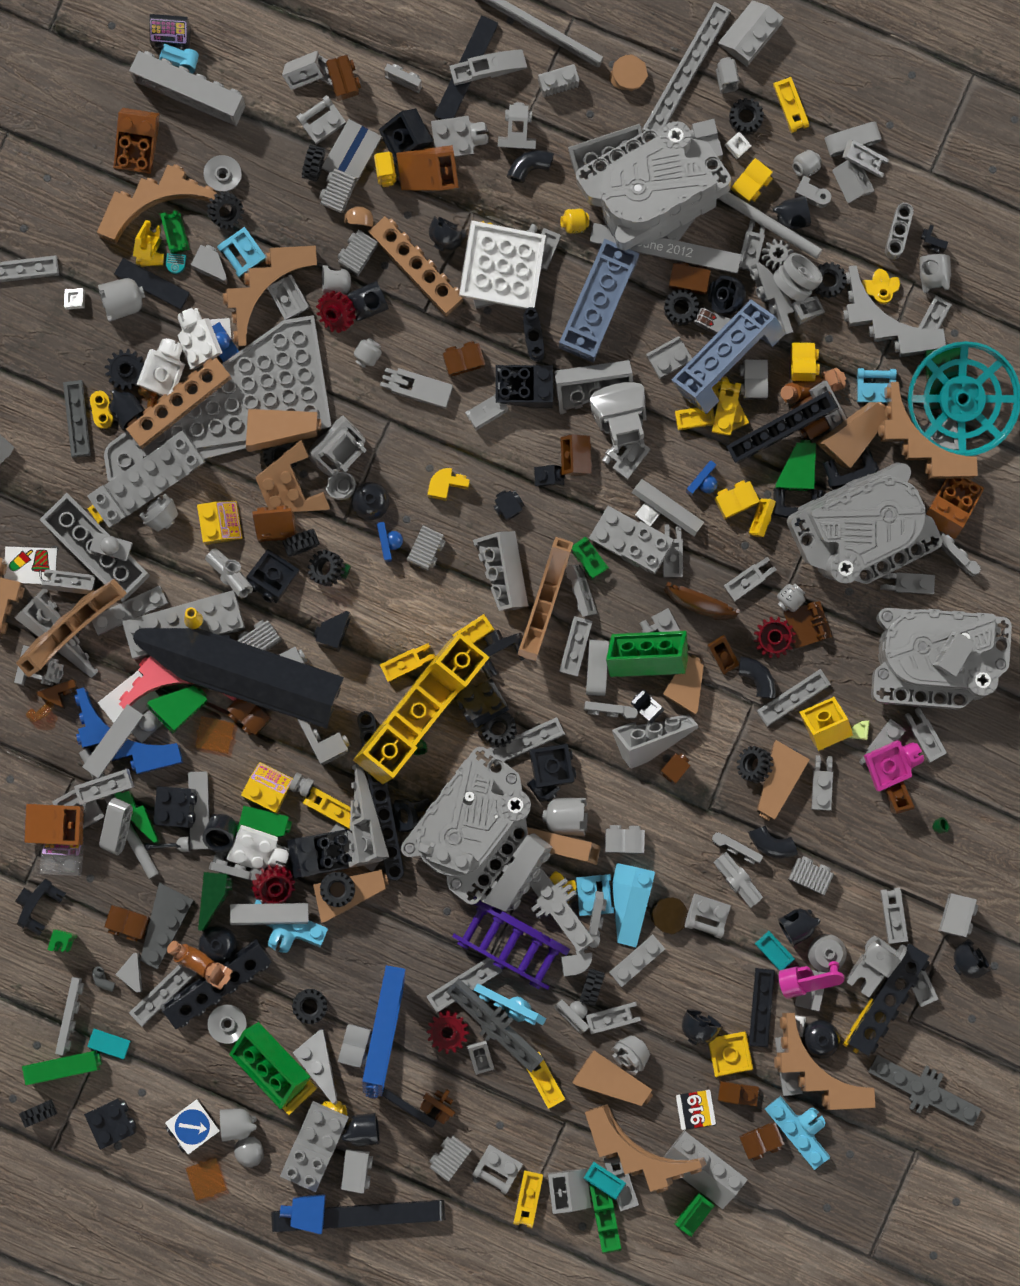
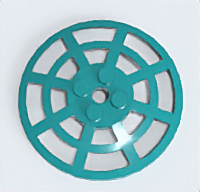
M954 342L934 350L920 363L911 379L908 391V410L911 421L930 442L951 453L975 456L995 448L1012 431L1020 413V383L1014 368L998 351L977 342ZM961 347L960 359L948 361L940 367L932 361L936 355L946 350ZM969 348H976L985 351L997 360L990 367H987L978 361L968 359ZM959 365L958 376L949 380L943 371L951 366ZM967 365L975 366L982 370L983 373L977 379L966 376ZM927 366L931 370L932 375L926 383L924 395H913L916 380L922 369ZM1001 366L1005 368L1011 379L1014 395H1002L1000 383L994 375ZM938 378L943 384L940 395H929L934 380ZM988 378H990L994 386L995 395L985 394L982 384ZM962 393L967 396V401L964 404L958 402V396ZM929 402L940 403L943 412L936 420L931 413ZM913 403L924 404L925 413L931 423L925 432L921 429L916 419ZM985 403H995L993 413L987 419L981 413ZM1013 403L1010 419L1005 428L1000 432L993 423L999 415L1001 404ZM948 418L957 421L958 433L949 431L941 425ZM976 419L982 425L980 428L966 433L965 422ZM938 430L946 436L958 438V450L943 447L934 442L930 437ZM986 430L995 437L991 442L982 447L966 450V438L978 436Z

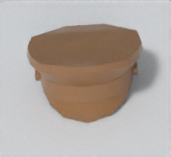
M632 54L620 57L614 62L613 70L610 73V81L614 87L629 91L639 89L648 77L645 62Z

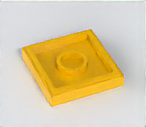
M746 1031L717 1036L708 1043L715 1077L753 1070Z

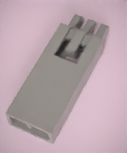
M385 368L384 372L391 374V377L383 375L382 379L389 381V383L381 382L380 387L389 389L397 395L443 409L447 408L453 389L452 384L398 368V371ZM413 382L412 390L399 387L400 384L408 387V383Z

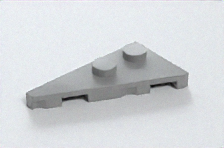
M320 1029L296 1049L293 1054L332 1104L336 1105L337 1093L334 1087L332 1066L329 1061V1051L325 1040L326 1035L324 1030Z

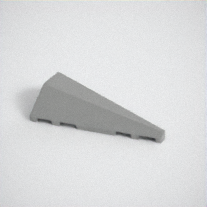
M42 589L15 617L16 620L38 637L50 630L61 617L56 610V603H52L49 599L47 589ZM74 635L57 652L92 678L96 675L98 669L93 668L88 660L89 655L82 651L79 646L80 641Z
M358 764L352 766V769L355 771V782L351 783V788L354 789V800H351L350 831L353 834V843L349 844V850H352V861L349 862V868L379 863L389 857L365 772Z

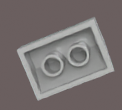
M752 0L718 42V45L748 67L781 26L784 17L770 6Z

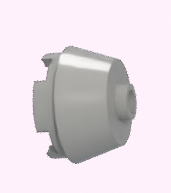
M164 494L162 500L158 497L148 505V512L146 514L142 512L140 517L144 521L143 524L158 532L163 528H169L175 522L174 519L177 517L178 511L173 499Z
M823 934L816 937L808 949V958L811 965L816 970L825 973L830 972L828 964L831 961L838 962L840 969L847 956L844 943L841 939L831 934Z
M632 1035L615 1042V1046L611 1049L615 1052L612 1056L621 1068L626 1066L630 1069L629 1074L632 1075L643 1071L650 1056L645 1043Z

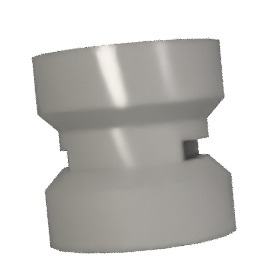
M297 772L289 786V790L297 791L306 798L314 784V780L306 779Z

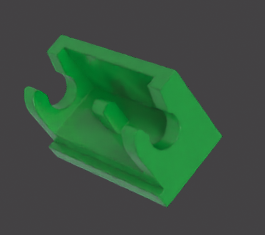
M173 211L172 214L161 213L170 253L175 254L190 250L181 214H178V211Z
M587 537L582 538L573 545L572 554L591 580L609 569Z
M53 929L47 950L58 951L62 947L61 952L65 950L69 952L77 935Z
M697 1192L674 1224L692 1237L715 1205Z

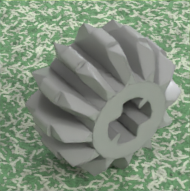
M773 239L772 244L767 242L766 248L762 250V253L765 254L762 256V261H767L766 267L773 265L772 271H775L776 266L779 268L784 265L787 257L794 252L792 249L787 250L790 244L787 243L784 246L783 239L780 240L779 244H777L776 239ZM775 252H779L778 254L781 253V257H774Z

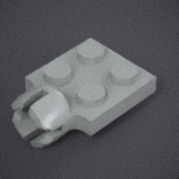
M469 116L431 121L434 146L453 145L454 157L474 154L475 146L485 145L489 141L487 134H477L488 131L486 123H471Z

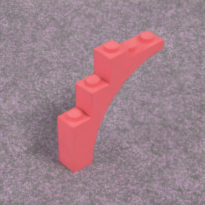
M152 656L149 658L145 657L140 662V668L138 669L143 674V677L139 676L132 683L134 687L129 692L123 693L119 699L121 701L119 705L122 708H125L127 704L132 706L137 700L148 693L166 686L193 683L180 679ZM224 694L232 701H235L237 699L235 697Z

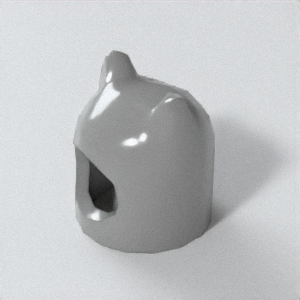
M933 254L920 257V279L923 292L928 293L931 288L940 287L948 290L951 278L950 256Z
M241 1108L220 1110L222 1142L246 1139L251 1134V1131L257 1128L253 1124L257 1120L256 1116H251L245 1109Z

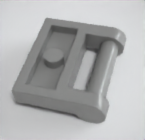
M327 95L322 98L321 102L304 114L300 113L296 116L315 145L346 124L345 119ZM325 107L329 108L330 111L310 125L307 123L308 119Z
M694 894L685 921V927L689 929L695 928L721 939L724 935V927L731 905ZM696 915L717 921L716 927L696 921Z
M489 1144L472 1175L494 1185L506 1195L523 1163ZM484 1165L507 1177L506 1183L483 1171Z

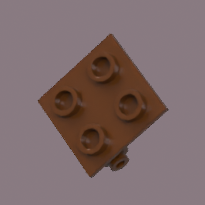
M820 601L799 607L795 612L790 610L784 612L785 619L788 620L787 625L793 626L790 631L796 633L792 637L796 641L794 643L795 649L832 637Z

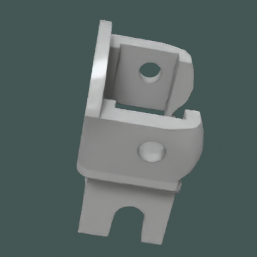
M624 382L604 387L593 393L590 398L592 415L600 431L604 430L606 434L610 433L614 452L619 453V446L640 442V446L645 447L642 429L643 421L646 420L644 386L640 383Z
M341 416L307 451L308 458L323 473L329 476L338 473L340 470L347 472V468L363 452L367 451L363 447L365 437L344 416ZM347 430H349L357 439L355 440V438ZM325 454L336 466L332 465L329 467L320 457Z
M872 936L865 945L864 955L861 954L859 960L846 978L848 980L846 982L853 986L858 978H865L861 986V993L870 997L885 976L889 978L902 961L907 947L901 945L898 949H895L879 937Z

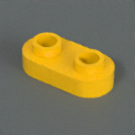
M96 391L90 397L94 423L100 429H107L111 427L114 420L108 411L110 399L105 392ZM98 397L103 398L101 403L96 402ZM105 415L106 420L100 421V417Z

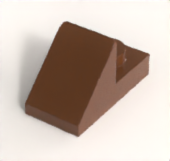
M724 635L707 645L708 652L714 658L723 675L740 665Z
M73 679L38 691L37 694L39 697L65 709L60 694H63V696L73 694L78 686Z
M903 781L884 789L890 801L891 813L898 814L914 809L913 802Z
M720 1081L718 1101L757 1106L759 1087Z

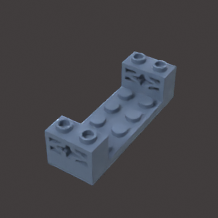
M604 239L560 339V349L594 363L603 337L629 277L632 276L640 253L630 249L620 250L616 243Z
M750 300L672 379V382L685 399L707 414L719 402L712 387L760 339L773 347L786 333L776 316L753 300Z

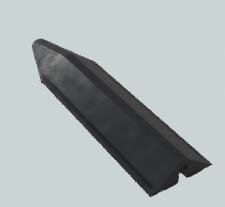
M141 628L135 631L133 636L137 646L182 680L326 729L334 711V700L339 696L344 679L342 676L200 628Z

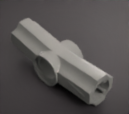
M216 548L206 555L205 560L221 574V581L226 585H230L237 596L245 598L252 592L253 587L241 573L239 562L229 560Z
M727 852L713 862L725 876L729 886L735 892H738L750 908L763 898L751 883L749 875L743 868H739Z

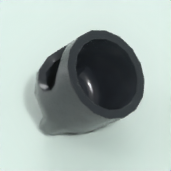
M805 196L785 200L773 208V212L777 213V222L790 230L811 226L810 211Z
M377 281L347 295L356 309V321L367 319L389 309Z
M112 390L113 398L109 403L108 411L119 421L121 429L126 430L131 420L134 418L139 419L144 415L143 411L145 408L133 394L129 392L119 393L116 390Z
M213 814L202 835L205 846L214 852L228 851L235 840L239 821H235L226 814ZM211 836L223 839L227 843L222 846H216L212 843Z
M798 908L778 919L784 935L792 946L809 938L814 933L816 926L820 924L821 920L819 918L811 916L812 910Z
M376 1113L359 1114L349 1119L344 1127L346 1133L342 1135L341 1139L343 1141H349L354 1146L379 1145V1125Z

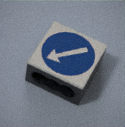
M199 1098L165 1122L167 1125L165 1129L169 1135L176 1137L178 1140L177 1146L183 1153L186 1152L187 1154H190L221 1131Z

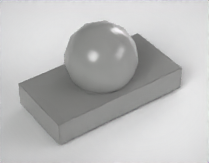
M95 532L90 551L128 561L133 543Z
M149 710L144 714L132 734L143 743L163 724Z
M560 1000L554 1006L580 1034L589 1028L582 1020L588 1011L585 1003L574 1001L568 1006L563 1000Z

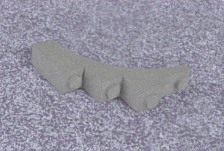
M857 265L849 266L848 272L845 273L847 276L846 284H850L851 291H848L849 302H853V304H847L846 310L843 311L844 322H848L849 327L871 324L869 326V335L873 337L874 342L897 339V341H894L895 352H899V357L924 354L926 350H936L946 345L944 329L916 328L900 323L886 315L866 293L859 277Z

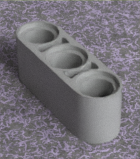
M875 121L840 131L824 138L830 157L843 154L850 139L866 147L882 141Z
M901 203L894 213L885 247V254L889 259H898L904 250L913 216V207L908 203ZM906 210L908 212V216H901L899 211ZM897 227L902 228L904 234L898 235L894 229ZM890 246H897L899 248V252L893 253L890 250Z
M589 640L586 695L605 696L606 657L609 641Z
M113 798L109 802L99 842L100 848L115 855L121 854L126 843L133 811L132 805L117 798Z

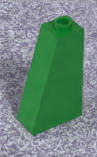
M95 1050L24 1065L22 1070L25 1086L100 1070L99 1066L102 1065L100 1054H97Z

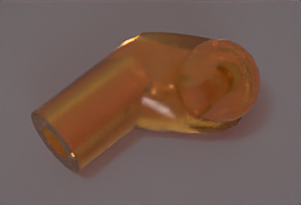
M139 386L138 393L147 399V408L157 405V394Z
M47 701L37 712L34 709H30L26 713V717L30 719V722H36L46 717L54 709V705Z

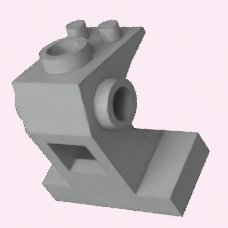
M516 102L509 106V110H505V121H509L508 137L498 136V147L536 148V139L527 138L528 122L531 123L532 111H528V106H525L524 103ZM512 121H524L523 132H512Z
M23 645L21 656L25 653L29 646ZM51 658L45 664L48 666L45 676L33 674L30 678L42 680L41 684L53 686V683L60 684L64 665L59 664L58 659ZM18 666L14 683L25 686L26 677L28 676Z

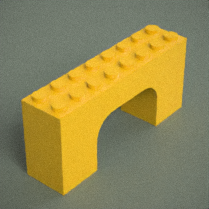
M461 633L455 635L444 645L355 756L353 761L381 784L393 779L417 749L416 745L452 699L470 683L489 659V656Z

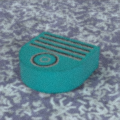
M167 253L166 267L168 271L172 274L183 272L186 266V255Z

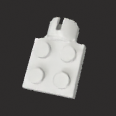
M190 308L178 314V321L182 328L178 338L183 346L190 369H197L207 360L222 354L209 318L202 319L197 308L194 310Z
M166 338L161 340L157 351L150 349L137 385L160 396L172 393L173 388L179 383L185 364L180 361L183 346L179 342L175 344V340Z
M241 825L227 855V860L259 871L262 868L265 869L268 865L274 868L276 864L281 869L283 866L285 867L283 863H287L289 849L278 845V838L276 836Z

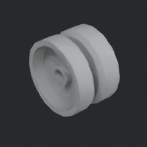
M797 253L790 254L784 261V265L780 266L773 275L777 286L787 296L800 302L805 301L812 294V290L816 289L823 280L819 269L809 259Z

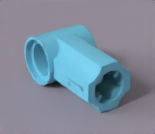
M164 44L159 60H162V58L172 62V65L178 68L179 66L185 67L189 70V73L193 74L199 54L192 49L180 50Z

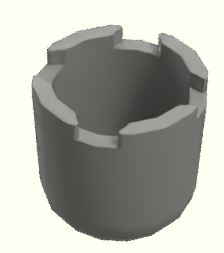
M124 278L98 285L108 321L134 314L141 309L142 298H145L142 286L138 287L133 279Z
M556 798L551 800L547 810H543V822L547 823L548 830L558 835L585 837L588 813H584V809L587 806V799Z

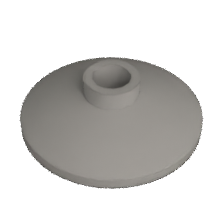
M215 156L204 167L205 182L208 186L214 188L215 191H230L241 180L240 165L229 156ZM222 173L226 175L223 179L219 177Z
M233 1005L217 1007L208 1018L210 1035L216 1041L224 1044L236 1042L247 1026L244 1013ZM226 1020H229L231 1022V1026L229 1028H226L224 1026V1022Z

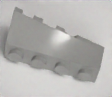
M630 361L554 371L560 415L567 413L566 410L575 407V409L583 407V404L590 402L593 393L604 387L618 383L633 382Z
M515 531L497 532L474 539V545L478 546L480 554H478L481 562H484L487 570L485 572L486 578L491 581V591L498 610L508 611L528 607Z
M535 833L527 835L512 855L515 859L509 861L502 869L504 874L491 884L492 890L489 895L486 896L484 894L480 900L505 912L515 910L521 903L520 898L530 889L532 879L536 878L540 873V866L549 859L551 855L549 852L552 846Z

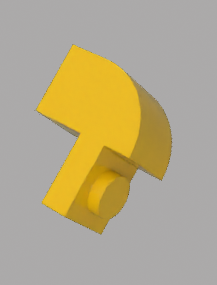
M452 468L441 469L431 478L427 495L429 498L447 501L449 486L468 490L470 480L466 479L467 476L455 474V477L452 476Z

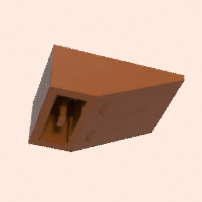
M122 108L118 112L113 168L151 174L160 113Z
M453 145L396 153L402 190L440 191L459 188Z
M968 478L945 479L925 515L932 517L939 531L956 539L966 524L984 488Z
M277 506L276 510H268V507L257 508V511L252 512L258 542L286 540L288 537L296 535L295 516L292 509L288 508V506Z
M26 804L24 843L83 845L84 806Z

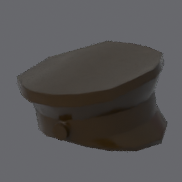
M668 897L659 900L650 910L652 922L665 934L673 935L685 927L688 909L678 898Z

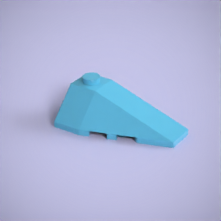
M619 863L616 864L612 886L617 943L637 947L655 875L654 871Z

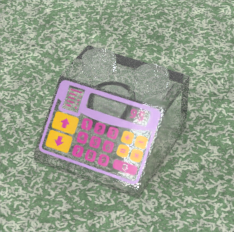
M43 844L40 874L81 876L83 845Z

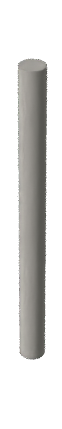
M730 192L718 198L812 257L818 259L823 249Z
M89 748L79 753L84 764L92 754ZM91 774L93 780L98 779L93 774ZM112 794L103 798L108 805L116 797ZM130 822L126 839L147 877L150 879L158 875L159 872Z

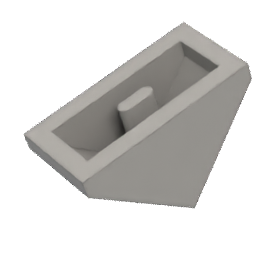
M817 296L807 298L803 302L796 301L792 304L794 310L792 314L798 325L825 313Z
M133 953L115 974L135 992H142L139 953Z
M486 1040L467 1045L476 1075L494 1070Z

